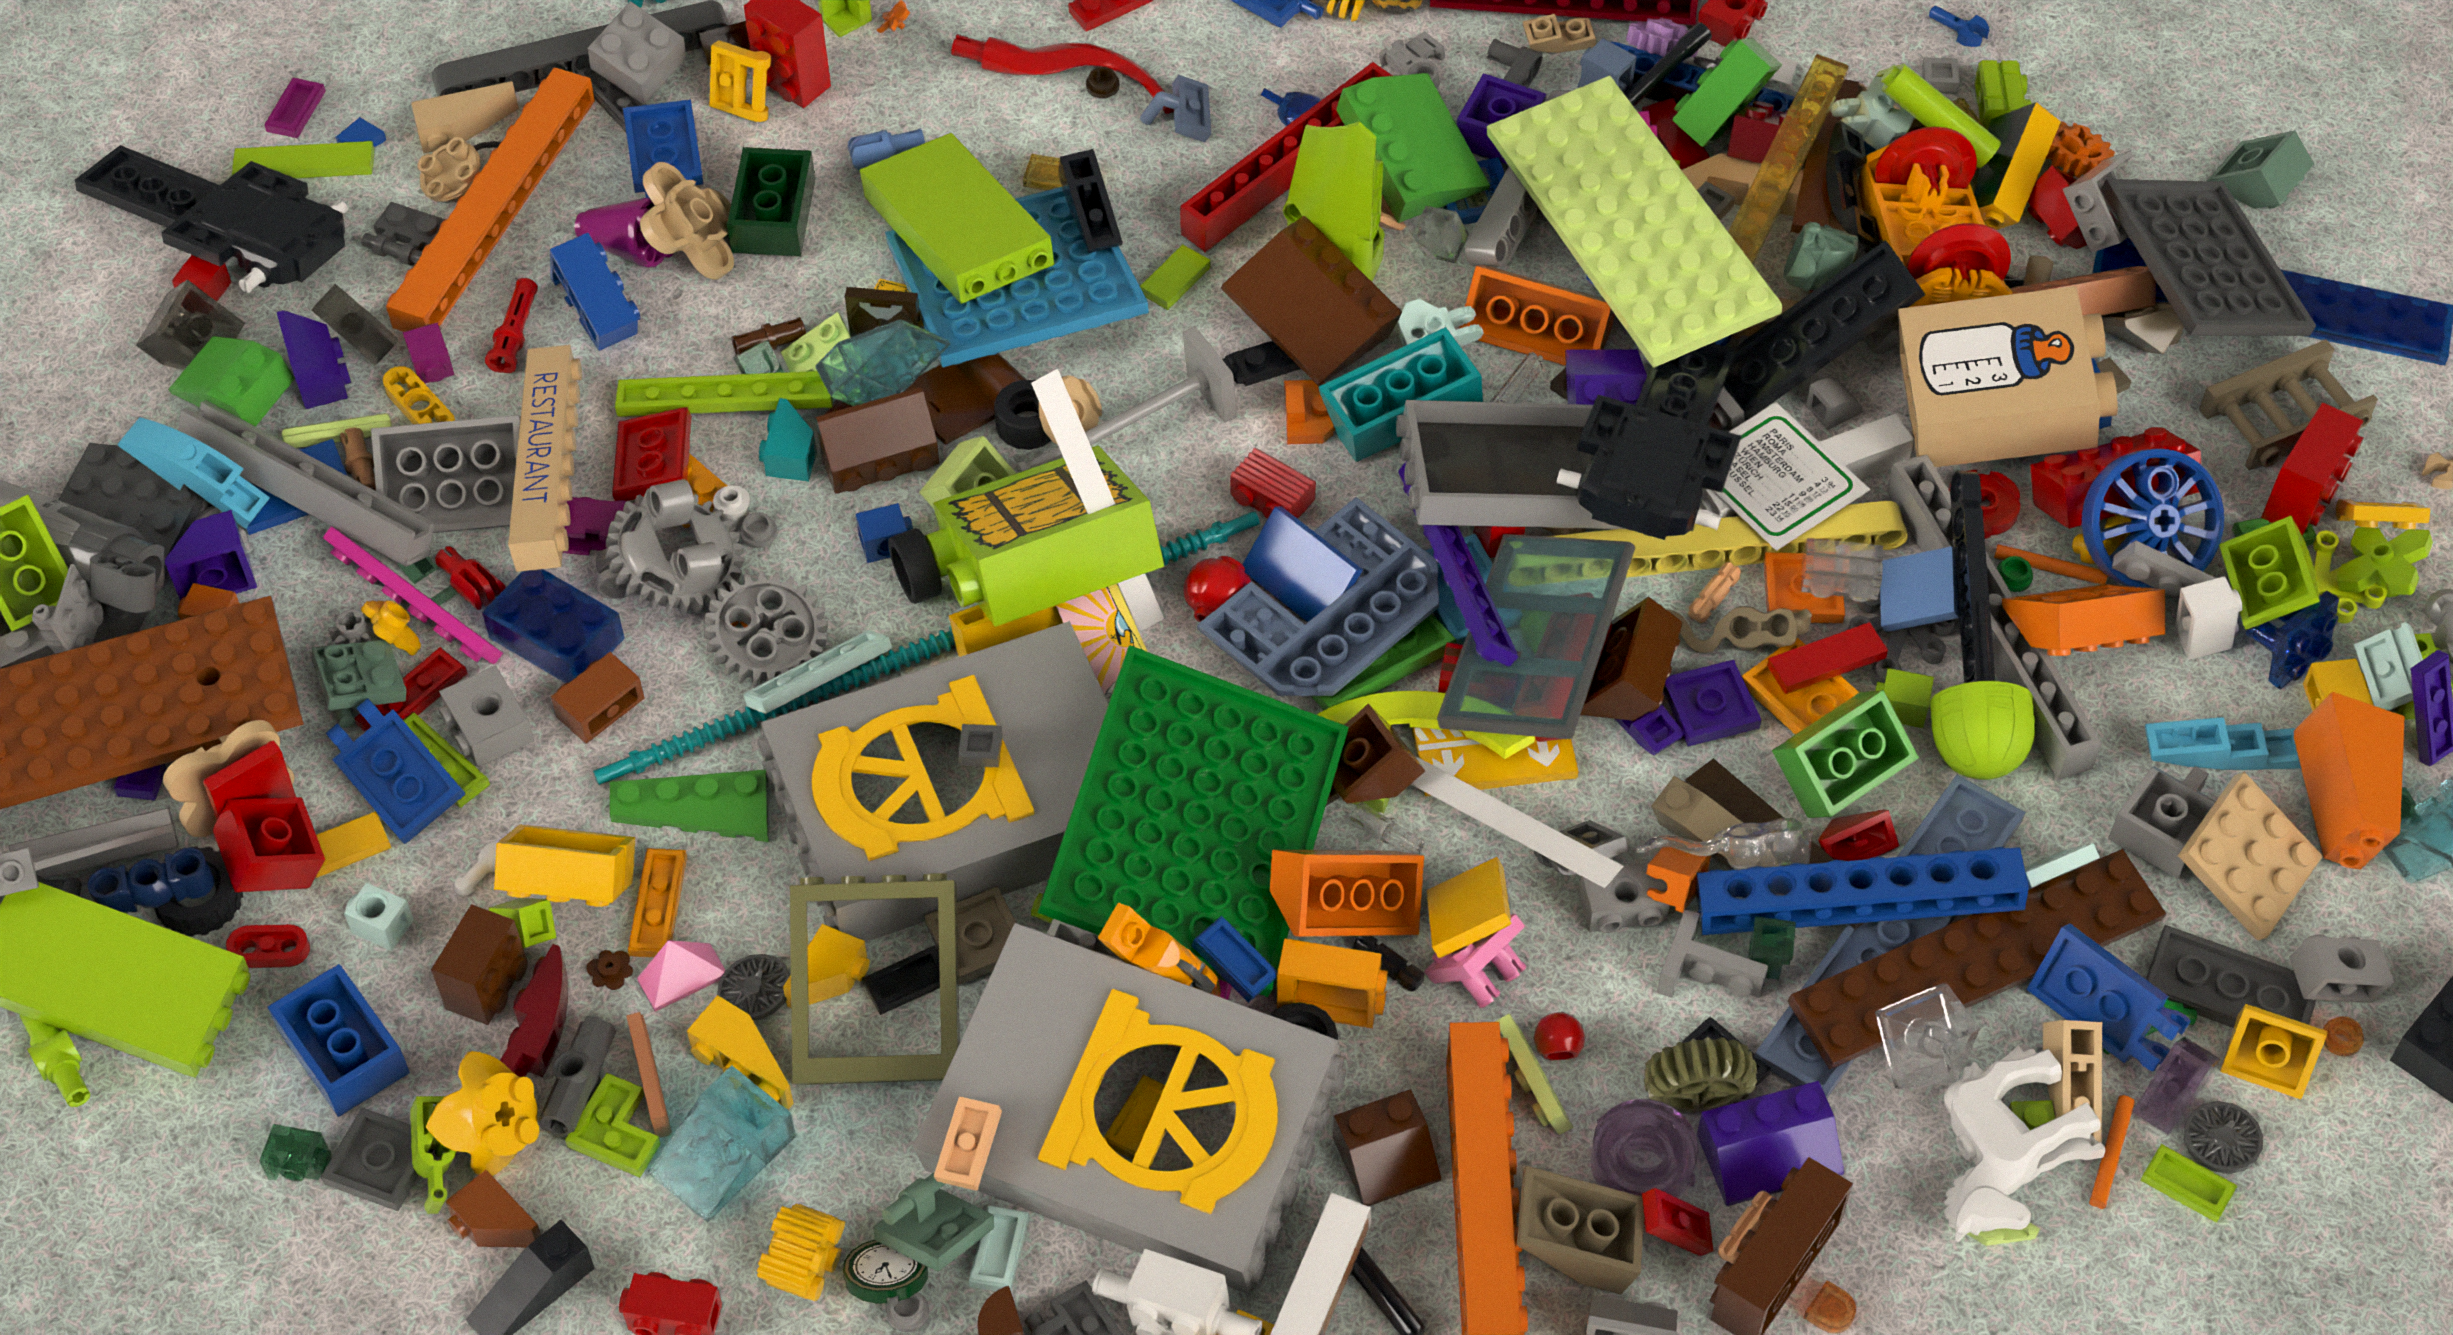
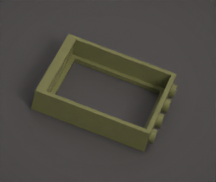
M932 873L923 874V881L906 882V875H883L882 882L865 883V876L841 877V884H825L822 877L800 878V885H790L792 1084L942 1081L960 1044L956 882L954 880H947V874ZM938 898L941 1054L809 1058L807 902Z

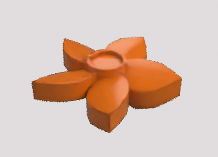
M903 0L896 3L891 11L882 14L886 21L877 29L879 33H883L888 28L894 32L897 26L900 29L905 27L903 21L907 19L910 12L907 10L906 3Z

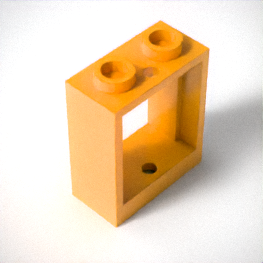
M1285 938L1277 973V1009L1283 1005L1297 1002L1313 1004L1326 1011L1335 1023L1373 1029L1375 1014L1383 1015L1387 993L1385 989L1388 971L1381 970L1382 954Z

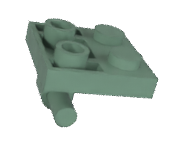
M385 640L312 647L311 660L328 710L336 713L341 727L348 728L354 724L355 720L351 708L358 707L367 698L374 705L406 701L407 690L391 645Z
M934 1171L927 1178H919L902 1190L898 1195V1199L882 1211L883 1220L873 1226L874 1240L939 1272L994 1229V1215L940 1189L946 1183L937 1182L934 1178Z

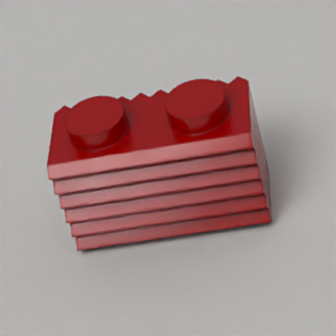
M1253 448L1252 452H1249L1248 457H1245L1244 461L1236 467L1235 471H1232L1230 475V494L1240 505L1250 506L1257 511H1261L1266 519L1269 518L1275 506H1282L1298 519L1316 499V481L1258 448Z

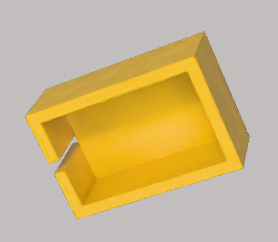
M519 824L496 843L494 890L507 891L508 896L525 898L530 897L531 894L546 895V899L552 902L570 901V898L585 900V904L589 906H608L633 883L636 837Z

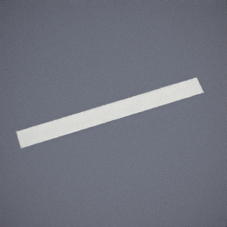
M1057 368L1031 384L1088 514L1114 505L1115 502ZM1146 574L1118 583L1139 632L1164 619Z
M1416 757L1425 769V772L1411 785L1603 888L1624 867Z

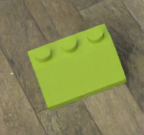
M29 494L0 507V611L13 632L33 622V610L36 606L41 604L57 606L69 570Z

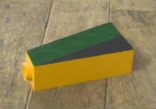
M2037 102L1992 118L1989 123L1988 131L2001 141V145L1994 156L1979 169L1974 196L1984 224L1995 230L2019 223L2061 123L2060 120Z

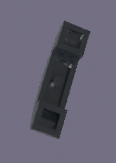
M1839 121L1834 126L1827 154L1826 182L1829 201L1838 222L1848 234L1856 235L1858 241L1873 249L1880 244L1876 218L1862 210L1856 172L1857 168L1867 163L1863 135L1844 122Z

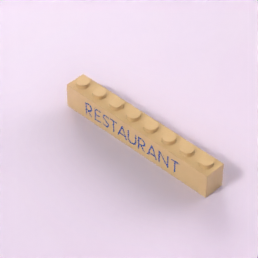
M571 345L527 349L508 540L516 572L559 568L562 565V553L568 551V536L565 526H570L571 519L567 501L572 500L573 497L569 476H574L575 472L571 452L576 451L577 447L573 428L578 427V412L575 404L580 403V389L577 380H582L581 362L579 358L574 359Z

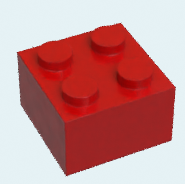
M302 797L227 800L212 829L235 892L307 889L311 887L326 860Z

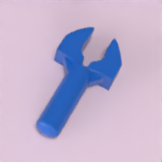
M1938 6L1931 8L1929 17L1957 31L1956 42L1963 46H1981L1982 38L1988 39L1989 26L1986 20L1980 16L1975 15L1971 20H1963Z

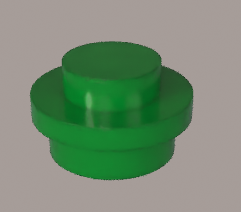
M2008 557L1999 563L1996 568L2011 592L2024 591L2032 584L2033 571L2029 562L2022 557Z

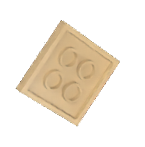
M2245 772L2233 776L2178 854V857L2255 939L2261 940L2268 938L2322 858V854Z

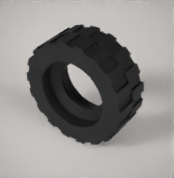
M198 846L192 848L200 850L206 859L216 886L214 896L201 905L185 907L177 901L174 895L168 903L154 908L162 925L166 928L169 927L172 931L192 937L201 934V936L207 935L215 929L216 931L221 929L226 922H230L235 917V912L241 907L240 901L243 898V892L234 891L221 852L214 851L210 847L198 848Z

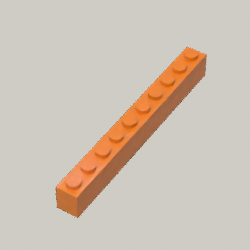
M554 67L548 77L541 81L534 97L524 105L520 117L514 125L508 128L506 136L498 148L491 152L489 161L481 172L475 175L473 183L465 195L458 199L456 207L448 219L441 223L439 232L434 239L424 247L422 255L415 266L407 271L404 281L396 293L391 294L386 310L393 329L406 332L437 322L440 327L595 102L592 83L589 77Z

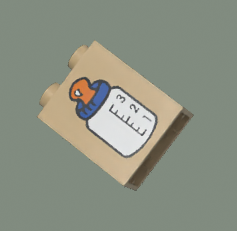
M2077 286L1898 309L1899 354L1916 457L1928 455L1934 467L2098 448L2099 419L2101 417L2117 416L2118 402L2113 372L2094 373L2091 358L2105 357L2106 346L2102 317L2100 313L2082 315Z

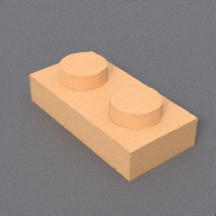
M959 1096L934 1173V1178L937 1182L975 1191L978 1190L1002 1113L999 1105Z

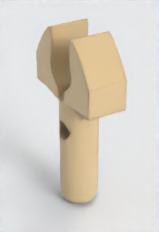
M2439 452L2429 455L2422 470V476L2430 474L2432 471H2446L2445 474L2434 477L2430 486L2440 489L2452 488L2453 459H2445Z

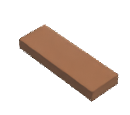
M640 1012L626 1015L654 1133L659 1138L669 1136L672 1130L644 1016Z

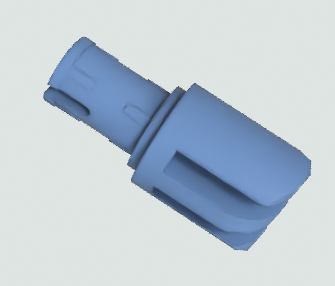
M921 128L891 135V132H887V130H881L850 138L847 148L854 167L860 170L924 144L925 140Z

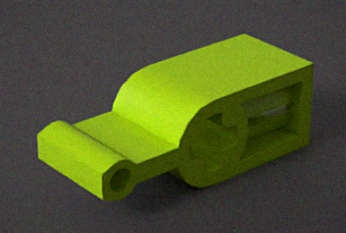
M416 1096L410 1109L412 1164L418 1175L427 1178L428 1197L424 1203L427 1214H438L445 1202L447 1190L443 1187V1175L450 1167L456 1151L441 1145L426 1128L436 1105L445 1096ZM429 1149L435 1150L436 1156L441 1157L439 1161L433 1160V1155L427 1153Z

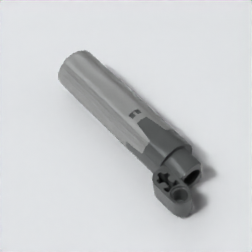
M0 480V507L29 494L68 568L70 564H74L82 578L86 580L90 588L91 598L134 613L147 612L155 608L156 593L164 585L163 546L145 540L140 532L131 526Z

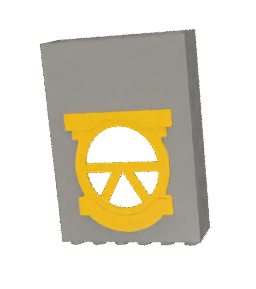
M1070 621L763 721L761 726L764 738L758 739V745L764 759L762 765L763 769L766 770L767 780L769 783L773 782L776 789L774 796L780 813L786 814L788 820L786 826L793 844H798L800 850L798 855L805 875L810 874V877H822L825 884H841V877L865 876V883L882 882L883 875H906V882L923 881V874L943 873L947 874V880H954L956 882L957 902L997 886L1001 894L1004 895L1049 879L1108 706V701ZM919 722L941 723L962 730V724L1002 726L1003 736L999 768L985 767L984 777L976 794L962 808L945 816L907 726ZM891 732L903 761L862 756L861 752L875 738ZM852 772L907 778L873 813H870L861 805L852 788ZM917 792L929 822L901 824L888 821ZM938 898L816 902L818 907H823L825 925L865 942L925 922V915L938 910Z
M1014 923L913 1148L925 1171L933 1173L936 1170L959 1096L999 1105L1002 1110L1001 1117L977 1191L1143 1254L1144 1249H1148L1225 1275L1228 1287L1249 1294L1253 1284L1260 1285L1265 1276L1268 1261L1264 1260L1269 1245L1276 1246L1281 1237L1284 1222L1280 1221L1285 1206L1291 1208L1297 1198L1300 1184L1296 1182L1301 1168L1308 1169L1312 1161L1315 1145L1311 1143L1316 1131H1323L1326 1127L1331 1108L1327 1106L1332 1092L1338 1094L1342 1088L1346 1076V1070L1342 1069L1344 1057L1340 1053L1339 1040ZM1158 1044L1182 1046L1131 1163L1117 1154L1104 1140L1099 1131L1094 1113V1099L1107 1069L1128 1052L1144 1046ZM1199 1054L1211 1060L1228 1080V1084L1225 1086L1183 1092ZM1234 1102L1236 1104V1116L1232 1131L1225 1144L1213 1156H1210L1174 1112ZM1166 1130L1193 1162V1167L1178 1171H1156L1150 1169Z

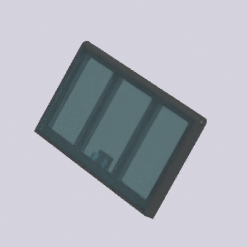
M1504 534L1485 585L1519 657L1510 667L1495 660L1493 662L1485 660L1476 651V642L1468 631L1437 716L1440 729L1559 739L1573 738L1635 551L1634 544L1626 541Z

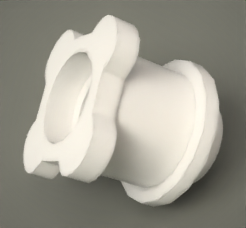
M730 485L718 490L714 495L713 513L722 509L724 511L721 517L722 522L732 520L733 525L729 532H736L741 527L744 519L752 514L748 510L750 505L749 493L740 486Z

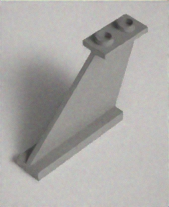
M170 807L9 845V852L0 854V896L39 887L36 875L47 878L178 847L179 843Z

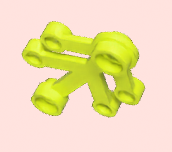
M2324 530L2317 534L2313 543V548L2316 552L2314 569L2319 595L2322 594L2339 599L2335 601V604L2320 600L2318 603L2281 616V618L2295 619L2307 612L2334 618L2339 623H2350L2357 612V604L2355 602L2363 603L2372 609L2380 608L2386 599L2387 590L2374 583L2362 592L2340 591L2336 581L2340 567L2330 572L2331 557L2338 546L2339 538L2335 533ZM2322 541L2328 542L2330 545H2325ZM2370 594H2375L2379 598H2374ZM2340 608L2346 609L2349 613L2341 611Z

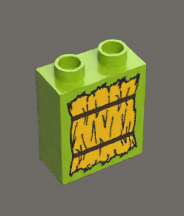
M1097 445L1092 447V450L1114 499V505L1088 514L1064 458H1060L933 502L939 530L926 534L925 538L934 555L940 577L948 575L952 590L960 606L966 607L977 603L996 627L1164 567L1150 500L1105 451Z

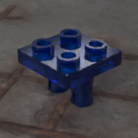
M2325 591L2320 595V602L2276 618L2285 623L2280 628H2277L2270 622H2266L2247 629V637L2254 639L2272 652L2268 681L2278 689H2282L2292 680L2300 679L2311 663L2325 659L2331 652L2334 645L2332 641L2333 630L2338 621L2336 614L2339 598L2331 592Z

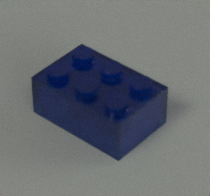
M544 569L522 571L482 612L488 636L491 640L564 683L575 679L593 661L601 659L609 652L612 653L625 639L620 616L617 611Z

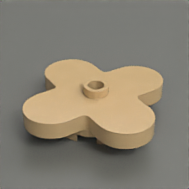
M665 162L654 164L643 175L645 191L655 205L640 220L643 236L653 248L661 253L672 254L680 250L684 251L693 266L703 276L713 280L721 279L734 266L732 251L724 240L728 233L727 222L731 203L723 194L714 189L706 188L701 190L695 187L696 181L686 180L674 166Z
M264 720L247 722L236 728L231 734L219 737L222 742L221 744L213 746L206 752L203 747H200L195 752L178 758L167 768L163 776V784L174 800L185 802L179 812V819L189 835L193 837L209 836L213 834L212 829L217 821L203 783L205 778L274 740L280 747V737L269 722ZM285 761L293 785L295 776L293 771Z

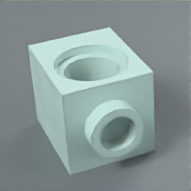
M367 882L358 894L350 898L344 912L351 933L391 951L414 921L407 900Z

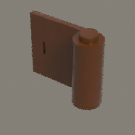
M997 353L965 361L957 365L942 367L940 364L893 388L892 394L921 387L935 436L944 445H947L994 420L995 399L999 392L1012 382L1027 379Z

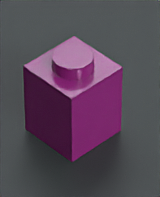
M438 322L403 332L415 373L425 384L438 382L446 377L455 375Z

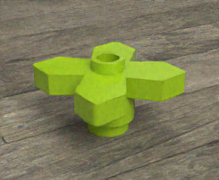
M2356 528L2350 544L2353 553L2358 558L2341 564L2336 577L2339 590L2344 592H2362L2375 583L2387 590L2386 597L2412 595L2419 581L2417 569L2412 563L2428 557L2433 544L2430 531L2408 529L2388 542L2379 528Z

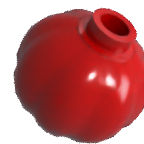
M1219 556L1217 559H1203L1191 568L1185 579L1183 591L1186 603L1195 612L1194 618L1198 622L1204 620L1251 582L1249 576L1244 572V566L1239 561L1228 556Z

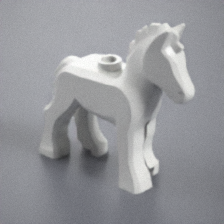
M2027 1044L2022 1047L2018 1045L2002 1060L1988 1065L1984 1071L1979 1068L1976 1062H1973L1971 1066L1964 1067L1963 1076L1961 1078L1955 1077L1953 1083L1945 1091L1944 1103L1951 1114V1127L1957 1136L1956 1143L1958 1149L1966 1160L1972 1159L1976 1164L1975 1167L1968 1169L1963 1176L1956 1178L1953 1182L1954 1187L1946 1192L1947 1199L1944 1201V1205L1947 1207L1944 1209L1946 1219L1949 1220L1948 1226L1955 1228L1956 1243L1969 1232L1979 1235L1980 1231L1985 1232L2001 1228L2019 1230L2027 1227L2030 1223L2031 1212L2025 1204L2011 1199L2008 1195L2015 1192L2020 1186L2035 1179L2041 1172L2052 1170L2063 1162L2075 1159L2092 1160L2104 1157L2105 1147L2092 1136V1133L2100 1130V1121L2088 1102L2054 1120L2029 1130L2025 1123L2001 1101L2002 1097L2010 1089L2018 1085L2034 1082L2051 1085L2061 1081L2062 1070L2060 1063L2049 1049L2036 1053L2034 1048H2030Z

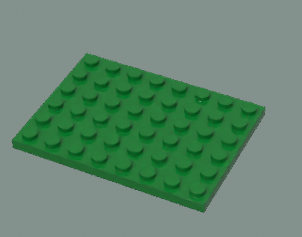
M1129 645L1037 913L1100 935L1118 903L1130 906L1152 927L1166 931L1181 945L1189 949L1216 974L1219 980L1227 982L1191 946L1197 936L1222 916L1278 971L1284 939H1287L1290 928L1270 892L1272 850H1313L1349 727ZM1274 981L1259 994L1268 997L1272 991Z

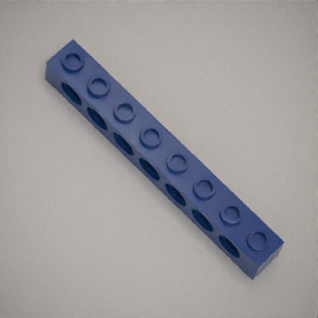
M1995 847L1980 851L1966 852L1955 850L1942 854L1925 855L1916 853L1904 857H1872L1867 860H1833L1828 863L1816 864L1793 863L1788 866L1764 868L1754 866L1741 870L1724 871L1715 869L1697 873L1696 899L1698 912L1701 914L1702 935L2019 911L2025 910L2029 885L2020 847Z

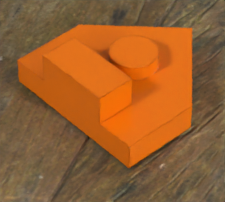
M1284 380L1287 445L1325 443L1334 435L1335 428L1320 395L1319 386L1313 380Z

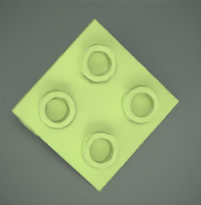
M836 312L781 351L790 372L833 370L835 383L842 378L852 385H857L863 381L864 369L861 365L864 362L839 312Z

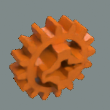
M2061 121L2046 159H2051V166H2060L2063 168V172L2080 178L2082 174L2085 175L2100 164L2102 160L2113 157L2115 151L2109 149L2111 146L2110 142H2104L2101 134L2093 135L2088 127L2077 125V123H2073L2071 127L2064 121Z

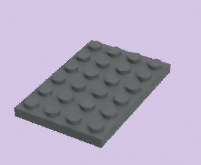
M2105 180L2100 189L2190 336L2311 335L2316 324L2224 182Z

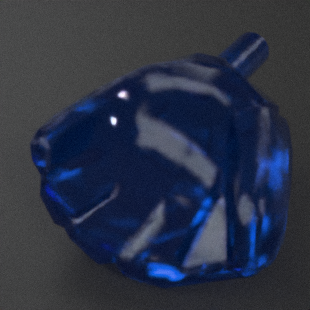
M1264 88L1260 94L1279 105L1277 113L1285 126L1321 101L1318 96L1305 92H1287L1284 98Z

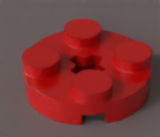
M1978 469L1968 470V472H1976V473H1977V471H1978ZM1991 470L1989 475L1978 474L1980 477L1982 502L1985 500L1990 501L1989 506H1981L1985 539L2009 530L2016 523L2021 507L2019 501L2020 492L2015 483L2007 476Z

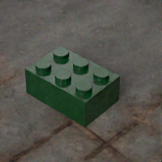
M743 147L727 222L732 253L801 256L816 180L812 151Z

